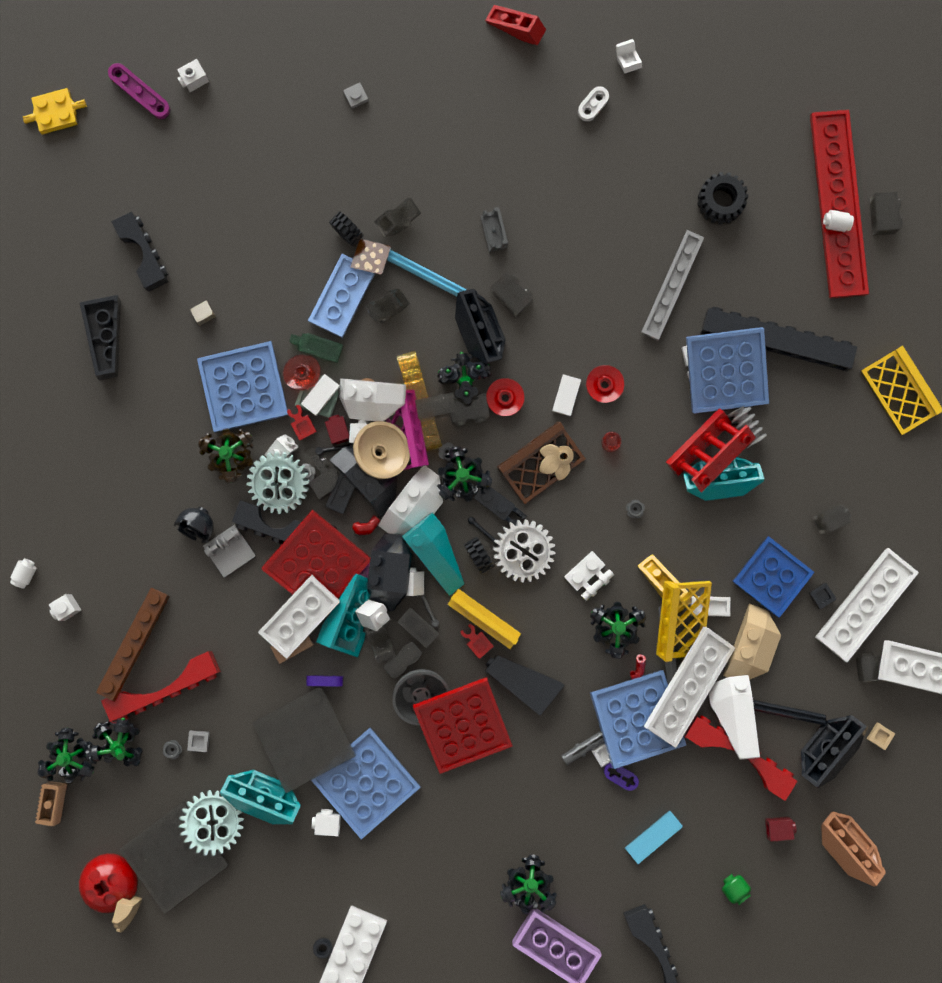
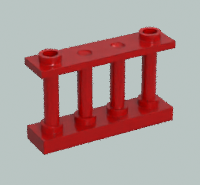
M719 408L666 463L677 476L683 471L693 477L691 479L700 492H703L756 437L748 425H745L740 431L731 426V421L725 412ZM724 430L734 436L727 444L717 439ZM710 444L720 449L713 458L703 452ZM697 457L707 463L700 471L690 466Z

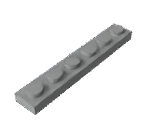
M689 230L686 231L641 334L654 340H659L704 237Z

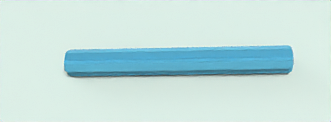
M390 250L387 260L456 297L458 292L466 290Z

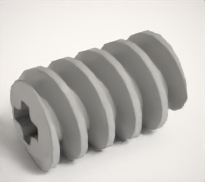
M742 406L727 416L728 418L735 417L731 423H738L736 427L738 430H741L745 425L749 426L756 437L748 446L750 447L763 440L767 435L766 433L760 434L763 429L762 427H755L759 421H752L755 414H748L751 407L744 408Z

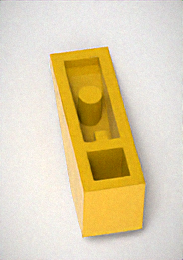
M653 554L638 565L640 571L661 597H663L664 581L679 583ZM685 588L680 589L681 599L688 593ZM691 598L686 602L687 606L692 603ZM684 605L678 610V613L685 608Z

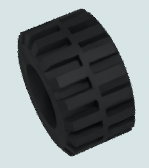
M719 172L717 176L714 174L705 181L698 195L699 201L697 204L698 207H701L700 213H705L704 218L706 220L708 218L712 219L711 223L713 224L718 221V225H722L724 222L728 224L732 220H736L747 205L748 194L746 192L748 189L747 186L743 187V180L739 181L737 179L739 176L734 175L732 177L729 172L726 175L723 172ZM719 190L727 192L732 198V205L728 207L718 205L713 199V192Z

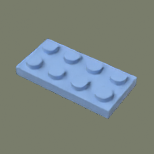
M341 254L308 319L310 323L341 338L344 337L375 275L372 272L351 268L353 259L344 254Z

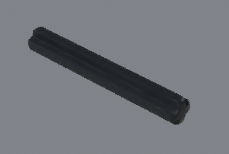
M753 700L754 711L820 725H824L826 722V715Z

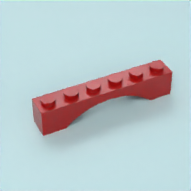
M208 651L190 659L182 674L172 684L160 691L148 694H133L122 691L115 702L108 698L101 700L110 722L117 721V718L128 719V714L134 712L137 715L146 711L145 707L150 704L154 707L163 703V698L169 695L172 699L182 694L180 690L188 688V690L200 686L198 682L204 679L206 682L217 678L216 674L221 671L212 651Z
M702 715L700 718L694 717L684 734V737L700 747H723L735 751L728 739L729 737L726 735V731L720 726L714 728L709 725L711 721ZM761 757L747 759L757 770L764 788L786 801L797 783V780L792 778L794 774L785 768L781 771L776 767L777 763L768 757L766 760Z

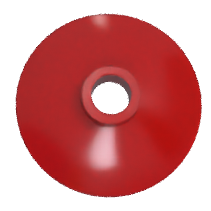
M601 365L589 373L586 388L594 400L601 403H610L621 396L624 390V378L615 367ZM606 382L608 387L602 388L601 383Z
M502 378L496 380L488 388L486 395L487 404L497 415H514L523 406L524 391L520 384L512 379ZM507 395L509 400L504 402L502 396Z

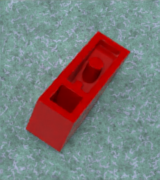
M497 5L492 7L485 20L486 23L511 36L534 45L539 44L546 31L538 16Z

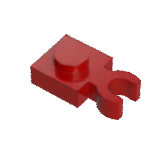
M298 404L296 405L298 408L297 414H293L290 409L287 410V413L291 418L295 419L291 426L300 441L317 431L309 415L302 416L303 410Z
M469 624L471 633L465 634L462 630L461 635L471 640L467 645L480 659L494 646L482 632L476 635L474 626Z

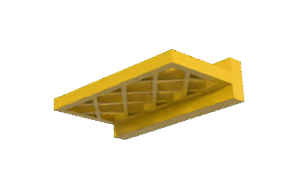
M903 346L861 370L901 435L942 412L941 405ZM892 356L897 362L895 370L885 368L886 360ZM872 368L881 369L879 380L871 379L867 371ZM884 370L894 372L892 383L881 381ZM897 373L906 376V386L895 384ZM880 383L891 386L889 396L881 395L879 392ZM894 386L905 389L902 399L891 397ZM907 390H913L917 393L916 402L905 400ZM890 400L901 402L899 412L891 411L889 408ZM904 403L915 405L913 415L902 413ZM917 407H925L929 415L924 418L916 417ZM900 417L912 418L910 426L903 430L899 424Z
M664 581L656 655L665 662L672 661V658L686 657L690 650L689 647L695 642L702 628L707 627L712 586L710 581L686 583ZM701 587H705L704 593L698 597L695 593ZM687 588L689 592L681 599L680 589ZM694 596L697 600L688 607L686 602ZM701 604L703 606L702 611L696 616L693 611ZM684 605L687 610L679 617L678 610ZM692 614L694 619L687 626L683 621ZM699 622L700 629L694 634L691 629ZM682 624L685 629L677 636L675 634L676 628ZM689 632L692 637L684 644L681 639ZM680 642L683 645L678 652H673L674 646Z
M460 589L451 597L447 605L507 648L511 649L514 644L516 645L521 635L516 629Z

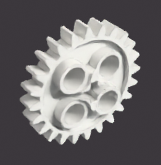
M525 519L522 525L520 520H517L516 526L510 522V529L503 527L505 533H498L501 539L494 540L498 547H494L493 550L497 551L498 554H495L493 558L499 559L495 564L497 566L502 565L500 572L507 570L505 576L509 578L512 575V580L514 581L518 577L521 582H524L525 577L529 582H531L532 576L539 579L538 573L540 572L545 575L543 569H550L547 563L554 562L550 555H554L556 552L550 550V548L554 547L555 544L549 543L553 537L546 536L549 531L546 529L541 531L543 526L539 524L536 527L535 521H532L529 525L528 520ZM520 533H525L526 535L523 542H518L517 540ZM510 541H514L519 546L526 548V550L534 556H536L538 560L535 561L528 555L522 553V551L511 545ZM540 543L541 550L538 553H534V545ZM509 549L515 550L513 558H507V551ZM529 559L531 562L530 567L523 569V562Z

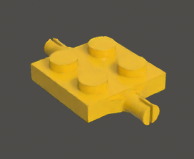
M68 88L32 97L33 114L23 116V121L25 124L36 121L41 134L78 125L76 110L87 107L86 101L83 99L73 102Z

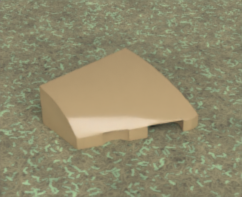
M134 896L131 900L122 898L117 902L112 920L114 928H117L116 932L121 933L131 923L139 909L142 898Z

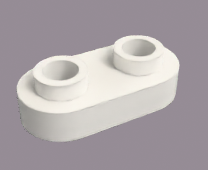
M595 87L579 105L578 116L580 119L591 121L598 115L608 102L609 93L607 89ZM600 96L602 100L598 101L596 97ZM589 110L590 114L586 115L584 111Z

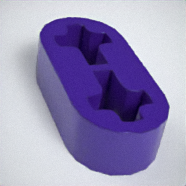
M308 675L306 676V686H343V676Z
M611 762L604 766V774L610 781L629 791L637 788L639 780L634 773L624 767L616 768V771L620 773L619 777L615 774L609 776L608 768H612ZM632 776L634 784L626 786L627 782L622 777L630 778Z

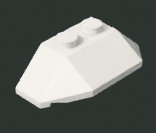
M340 379L339 398L350 419L385 421L405 405L406 385Z
M423 466L392 503L378 526L389 534L404 535L430 513L433 512L435 514L443 503V499L439 495L440 489L437 487L440 484V476L427 466Z

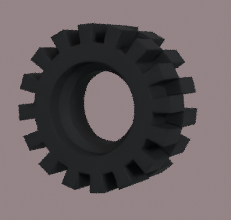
M340 211L329 221L331 227L351 246H354L364 236L361 230Z
M478 537L464 544L481 574L495 567Z

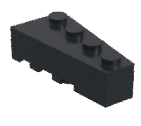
M114 295L79 302L95 376L99 381L118 377L121 304L119 296Z

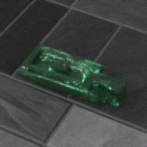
M302 333L301 337L291 334L289 340L291 344L298 346L297 350L337 364L343 349V344L309 333Z

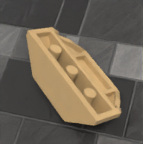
M749 603L734 644L735 650L728 660L723 676L728 678L748 675L750 680L769 671L781 634L768 610Z

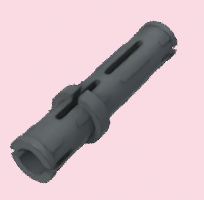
M599 731L580 744L576 743L574 748L562 754L561 757L568 766L580 757L584 758L588 752L604 743L602 737L590 745L591 742L602 736V732ZM587 746L585 749H583L582 751L578 752L577 754H575V755L573 756V754H574L575 752H577V751H579L580 749H582L583 747Z

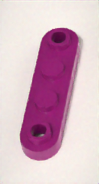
M115 63L109 67L108 76L112 82L158 119H164L170 114V106L167 101L124 65ZM118 73H122L120 77H116ZM164 108L163 112H158V110Z

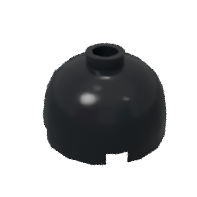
M187 508L179 514L174 522V527L178 525L177 530L192 540L196 541L197 538L202 539L201 543H207L213 533L214 522L205 508Z

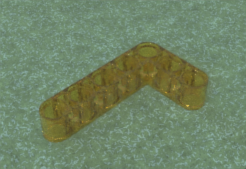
M416 351L398 355L397 360L406 390H415L426 451L442 447Z

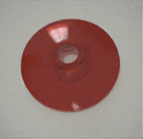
M306 354L292 357L287 361L283 369V378L290 388L300 391L313 387L321 374L320 365L317 360ZM302 373H306L304 377H300Z

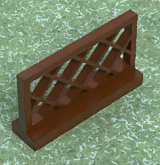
M556 422L497 466L498 470L503 474L524 504L558 480L555 473L548 474L547 482L544 485L536 484L537 473H541L538 471L539 460L544 459L540 458V449L552 441L553 445H555L556 438L563 434L567 440L566 446L569 447L570 444L573 448L572 451H575L579 456V459L570 463V470L586 459L561 422ZM529 458L537 459L535 470L525 469L526 460ZM514 469L521 470L520 482L512 481L508 474ZM524 471L534 472L533 484L523 482ZM522 484L532 486V492L526 498L521 493Z

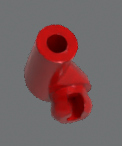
M373 515L368 523L355 522L352 529L358 535H369L375 530L381 520Z
M644 655L636 657V670L630 671L631 679L644 675L646 666Z

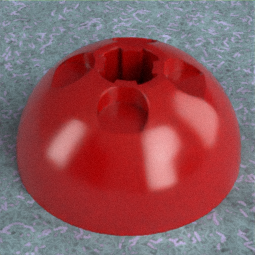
M102 854L93 858L86 864L79 878V892L83 901L88 907L100 913L115 912L117 902L122 898L131 900L135 896L138 886L134 867L127 859L117 854Z

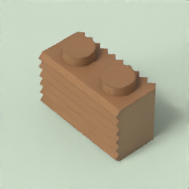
M51 781L41 785V796L39 797L40 801H38L39 805H37L39 808L36 813L37 817H35L37 819L35 821L36 824L55 826L61 821L67 784Z

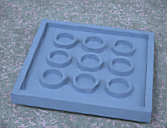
M763 327L686 337L693 413L717 411L719 408L724 410L740 408L742 406L769 404Z
M272 341L197 358L214 433L221 432L225 428L234 429L288 416V408Z
M664 670L590 692L613 769L686 746L684 735L675 748L644 727L668 687Z
M371 727L310 779L360 839L365 837L421 788Z

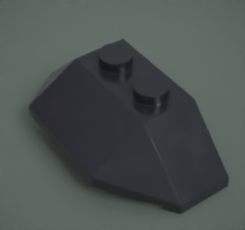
M475 289L458 292L455 320L468 353L485 364L501 360L506 339L492 305L479 295Z
M343 447L330 459L331 463L374 511L382 517L396 499L397 476L388 479H378L368 475L357 464L353 448Z
M385 533L371 550L367 591L372 601L382 603L387 608V611L394 612L396 606L401 603L408 593L412 554L402 537L403 535Z
M852 715L826 720L825 724L821 725L801 750L802 776L817 788L835 779L860 748L868 727Z

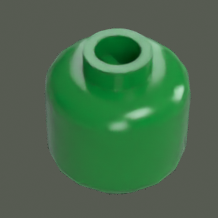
M731 874L723 880L725 885L722 887V892L731 904L737 903L740 905L751 896L749 894L751 887L743 876L737 875L734 877Z

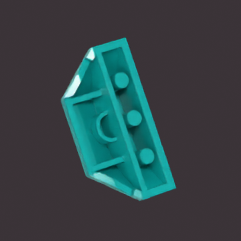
M736 457L703 492H700L691 479L693 477L686 472L683 474L687 492L705 501L744 496L764 482L760 464L752 463ZM700 461L692 467L700 471L707 463Z
M256 770L228 775L220 791V795L235 809L270 824H293L301 806L290 784Z

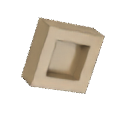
M876 722L867 740L886 750L895 733Z

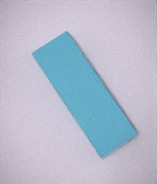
M669 810L627 845L625 849L639 864L683 826Z

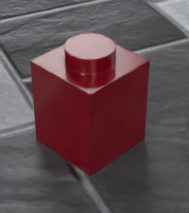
M339 415L329 417V421H326L325 424L332 445L335 446L349 441L350 433L345 418Z
M765 818L768 840H794V834H796L797 829L795 822L791 818Z

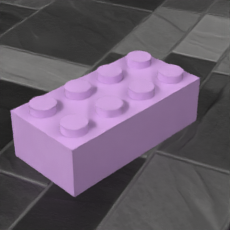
M532 909L512 940L515 948L569 983H585L602 956L600 949L538 909Z

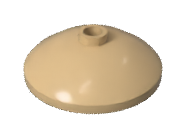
M384 421L372 422L364 426L355 437L353 444L355 460L359 467L368 475L378 479H388L401 473L407 466L410 458L407 438L397 426ZM376 450L380 452V456L376 455Z

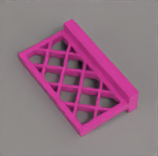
M406 390L405 405L396 411L392 420L389 418L385 420L397 426L407 437L412 464L407 465L404 470L429 465L415 390ZM399 415L403 418L404 422L402 428L396 424Z

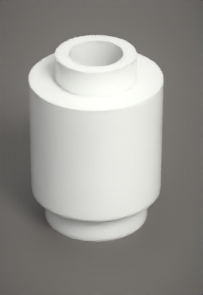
M830 210L824 215L823 219L826 229L841 232L850 231L854 222V217L849 213Z
M25 558L23 561L18 560L10 577V583L25 589L37 569L34 566L35 563Z

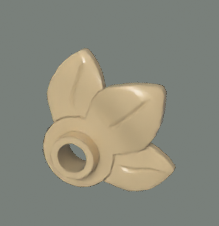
M553 444L545 445L540 449V453L545 458L540 464L539 471L545 474L555 472L556 478L559 481L563 480L570 472V463L574 457L572 449L568 446L557 447ZM566 453L568 457L563 459L560 455Z

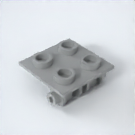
M235 524L203 545L206 555L210 556L223 577H226L256 556Z

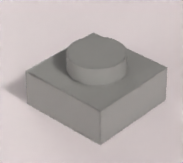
M360 82L343 90L351 109L368 102Z
M190 730L187 751L208 752L210 732Z

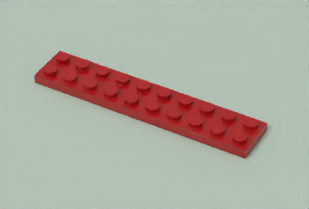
M849 110L814 112L810 114L829 299L867 296L869 288ZM830 210L849 213L854 217L853 226L850 231L845 232L826 229L823 224L824 215Z

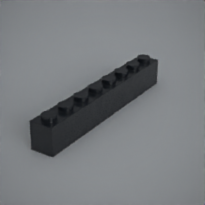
M719 307L708 308L705 313L700 334L705 335L763 327L766 351L846 372L853 367L857 346H853L849 341L838 342L834 341V338L830 336H815V333L811 331H804L803 333L796 331L797 328L780 327L776 322H761L757 317H742L738 312H723V309Z

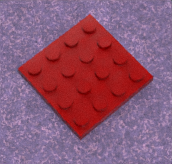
M312 510L263 565L262 570L292 595L313 575L336 598H339L355 573L360 574L370 563L371 557Z
M487 677L413 705L440 774L513 747Z

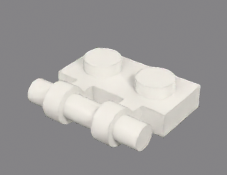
M591 551L564 578L576 591L583 586L586 591L581 596L587 601L591 596L594 597L597 594L596 591L603 585H607L610 582L609 579L614 574L610 569L603 574L600 570L605 564ZM596 575L599 579L592 586L589 585L587 581Z

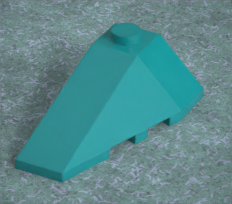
M432 512L402 537L450 596L464 585V581L445 528Z
M355 573L339 598L340 602L323 623L316 641L317 643L355 657L359 656L365 640V632H363L364 627L361 625L355 611L370 598L367 591L368 578Z

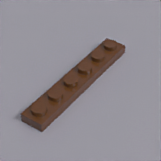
M150 588L96 693L114 702L116 701L170 596Z

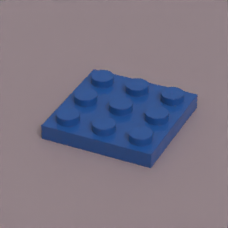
M768 536L732 582L777 618H780L815 572Z

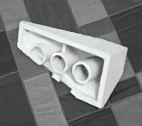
M749 676L728 677L715 682L708 693L710 706L719 718V722L726 731L740 760L759 758L760 753Z

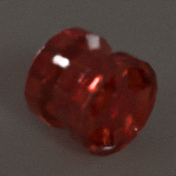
M611 431L604 435L601 444L607 452H614L620 447L622 440L618 433Z

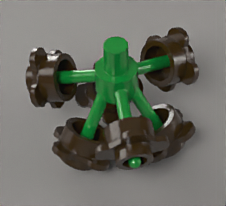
M228 428L223 429L221 436H218L216 439L217 443L222 446L221 448L216 446V441L212 439V434L207 433L206 437H202L199 440V453L201 455H204L205 452L210 454L208 469L222 473L219 479H224L226 483L235 482L237 477L242 476V473H238L237 469L243 471L245 467L253 464V459L250 457L251 451L246 449L248 446L254 448L252 441H254L253 437L248 431L243 432L239 429L240 434L238 435L230 432ZM240 445L245 449L244 451H238L236 454L233 451ZM213 450H216L219 452V454H215L212 452ZM232 457L237 468H231L229 459Z

